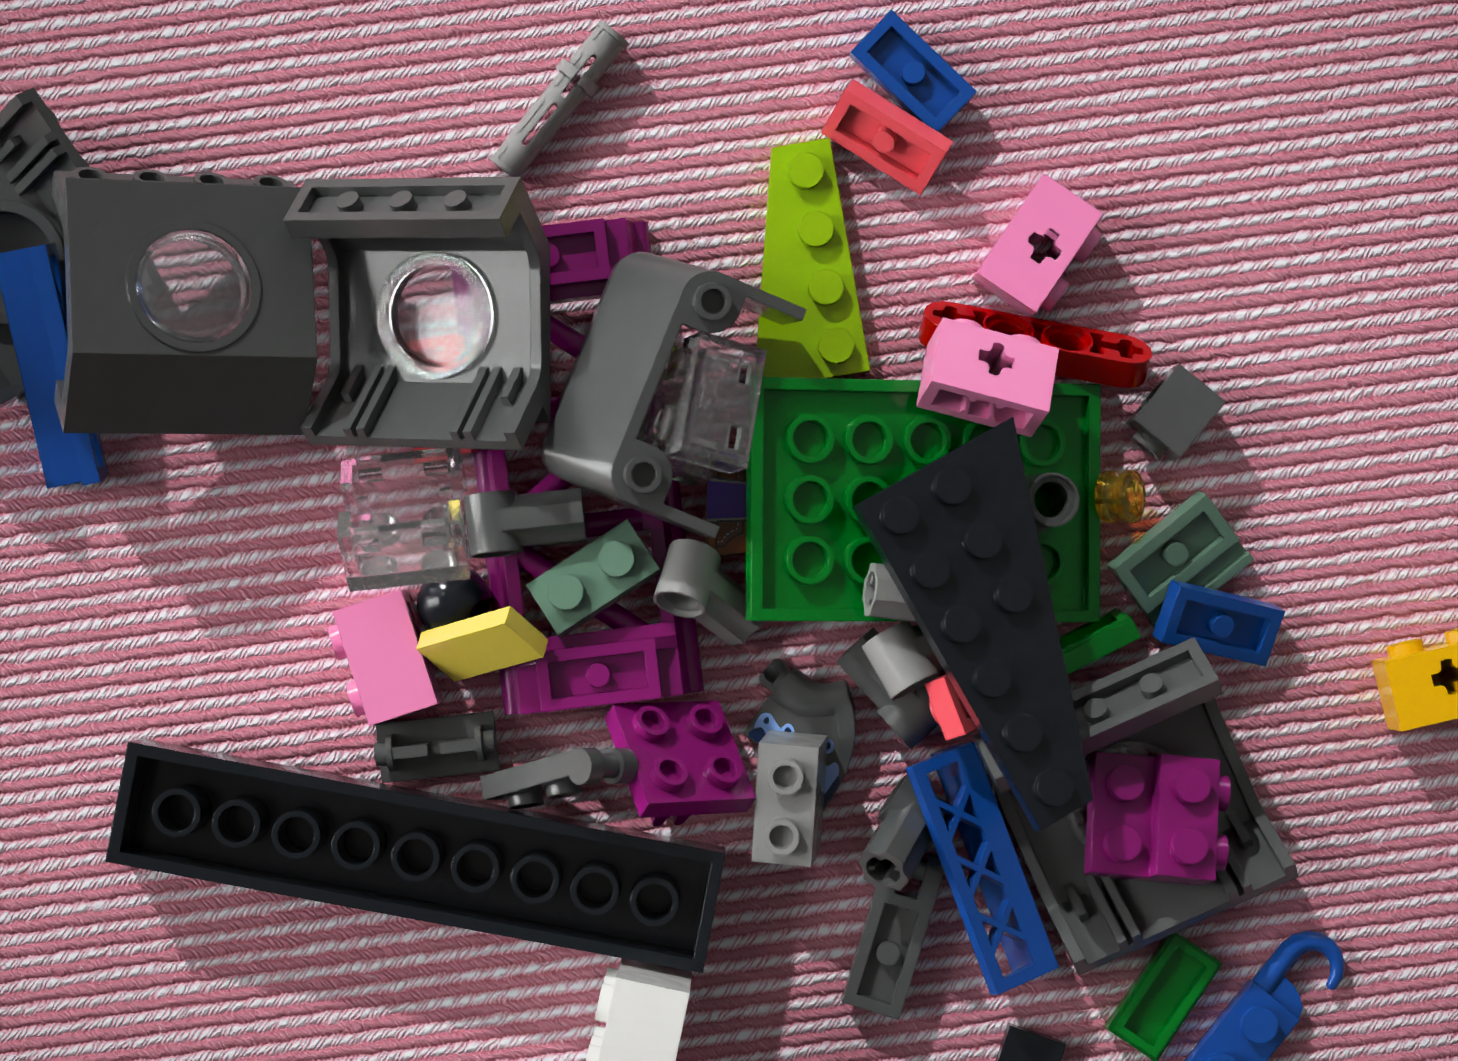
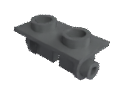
M494 711L376 724L377 743H374V757L376 766L380 767L382 783L500 770Z

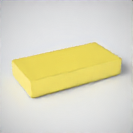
M508 606L421 632L416 650L456 682L543 658L548 639L513 607Z

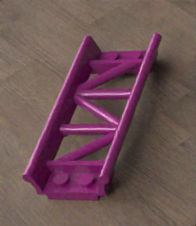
M601 218L543 225L542 228L550 244V304L601 298L614 265L620 259L636 252L652 253L648 222H632L626 220V218L611 220ZM451 260L459 334L464 335L468 362L476 354L484 340L488 324V308L485 295L476 278L465 267ZM550 314V342L576 358L585 336ZM665 368L638 435L639 440L659 448L669 459L673 476L663 504L683 511ZM560 397L551 398V419ZM478 449V453H474L478 493L509 490L505 450ZM549 473L526 494L565 490L573 484ZM632 508L585 514L587 537L602 536L626 519H628L635 531L650 530L653 559L660 570H662L671 542L677 539H686L685 530ZM532 547L524 548L523 553L486 558L489 589L492 594V611L511 606L525 618L519 568L532 577L537 578L557 564ZM660 574L656 576V585L658 583ZM614 603L595 616V618L612 629L567 634L562 638L559 636L546 637L548 644L543 658L499 669L504 715L550 712L657 699L704 691L696 619L679 617L659 608L661 623L648 624L618 603Z

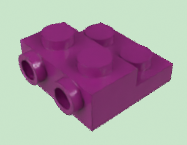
M1099 751L1090 755L1089 781L1093 800L1087 803L1084 874L1203 886L1216 881V871L1223 872L1225 870L1229 854L1227 837L1225 835H1217L1218 811L1225 812L1227 810L1231 796L1229 776L1220 775V760L1170 754L1147 757Z

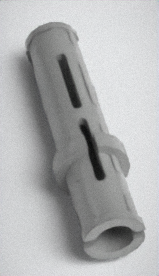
M602 20L597 23V27L569 61L562 59L555 67L559 72L524 114L523 118L494 155L492 154L489 157V160L508 176L521 177L549 141L554 138L558 130L586 96L593 98L599 90L596 83L612 65L621 51L629 45L617 31ZM594 57L595 61L568 95L562 97L561 94L588 60ZM555 105L557 107L531 141L526 146H523L522 142L551 106Z

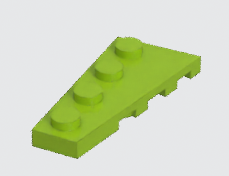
M830 138L771 148L761 290L807 310L802 321L784 325L759 316L754 377L839 378L870 372Z

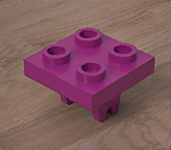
M719 701L613 704L605 721L615 748H629L637 758L638 770L632 782L628 783L640 818L650 817L653 826L657 827L662 825L670 816L673 819L674 825H681L691 815L748 812L756 800V796Z

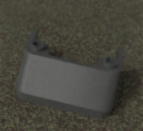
M636 252L623 257L614 265L551 423L544 436L541 456L545 467L552 475L563 481L693 534L716 538L719 526L663 504L672 483L671 463L659 448L638 440L637 436L682 325L701 333L721 332L729 328L737 320L742 308L780 325L802 321L807 309L728 275L649 252Z

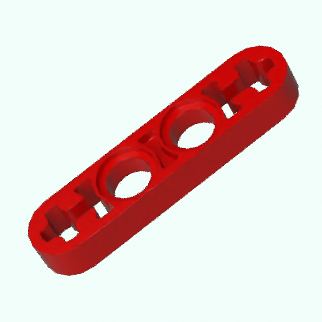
M945 301L933 302L926 306L918 335L920 342L927 348L930 338L943 317L952 320H973L985 329L1008 335H1029L1036 338L1041 344L1059 348L1055 376L1119 388H1134L1142 385L1152 357L1151 348L1145 342L1132 336Z

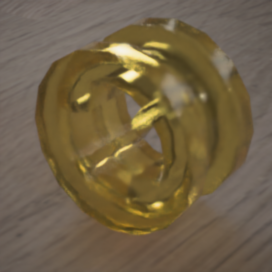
M1112 470L1102 472L1095 487V506L1099 518L1104 523H1117L1120 519L1124 523H1137L1144 513L1146 503L1145 486L1141 475L1136 470H1124L1121 474Z

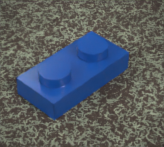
M890 10L849 55L903 109L938 132L964 108L977 92L893 10Z
M1171 579L1152 635L1161 643L1174 646L1194 637L1205 653L1266 667L1285 611L1276 604Z

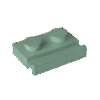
M1198 490L1106 565L1155 628L1171 579L1217 590L1250 564L1254 558L1244 549L1239 542L1240 539L1207 494Z

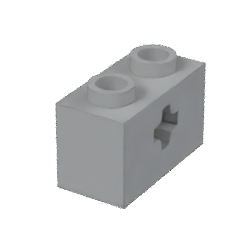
M769 730L760 740L758 746L751 862L812 867L821 850L828 735Z

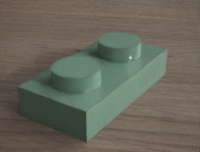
M626 519L526 586L557 635L562 638L659 575L661 570L631 523Z

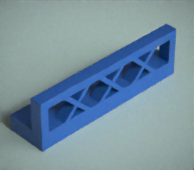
M56 242L0 253V289L47 489L82 482V486L101 482L109 475L100 433H63L54 403L56 380H64L68 346L66 286Z
M968 742L949 746L930 754L931 758L905 769L990 995H999L1059 968L975 743ZM937 771L949 804L935 797L927 776L928 773ZM942 813L948 815L946 823L944 821ZM957 827L970 861L957 855L952 839ZM963 869L969 871L967 879L965 877ZM978 884L991 917L980 913L977 909L973 897ZM984 926L991 928L989 935H987ZM1000 941L1012 971L1004 976L995 957Z

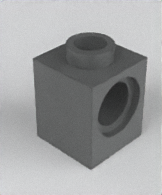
M1178 364L1166 373L1126 424L1136 431L1131 439L1144 452L1158 461L1164 455L1170 460L1182 457L1226 401L1181 364Z

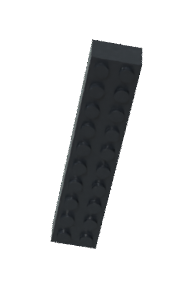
M138 739L127 744L105 862L703 973L725 858V847L524 809H509L508 806L170 743Z

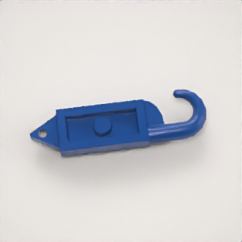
M1303 931L1292 934L1277 947L1253 979H1249L1184 1061H1267L1298 1023L1302 1012L1301 998L1296 988L1285 977L1304 953L1309 951L1320 952L1330 963V975L1326 986L1329 990H1335L1344 976L1345 962L1342 950L1333 939L1321 932Z

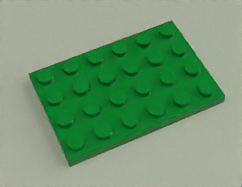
M794 377L747 378L745 621H901L864 616V603L862 601L864 579L867 577L871 563L883 564L852 507L994 427L916 407L921 380ZM1054 383L1049 413L1033 436L1028 437L1017 434L1025 476L1049 472L1061 473L1072 480L1077 487L1080 497L1079 508L1074 518L1064 525L1050 527L1038 534L1056 622H1100L1101 384ZM1042 484L1035 493L1034 503L1039 513L1046 516L1053 507L1054 499L1049 488Z

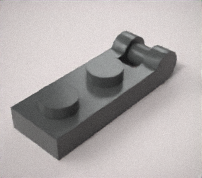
M576 748L480 776L483 800H508L509 809L537 807L544 805L543 795L547 794L549 799L583 794L582 785H596L602 778L608 784H628L636 776L638 762L636 755L629 748H607L600 751L596 748Z
M929 853L927 858L922 857L921 862L915 869L911 878L920 881L916 898L896 892L895 889L885 888L879 890L875 887L841 997L842 1003L897 1020L900 1019L944 875L938 855Z

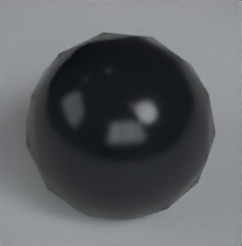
M457 564L440 567L424 578L417 595L416 610L422 623L430 630L487 613L492 594L487 583L475 570Z

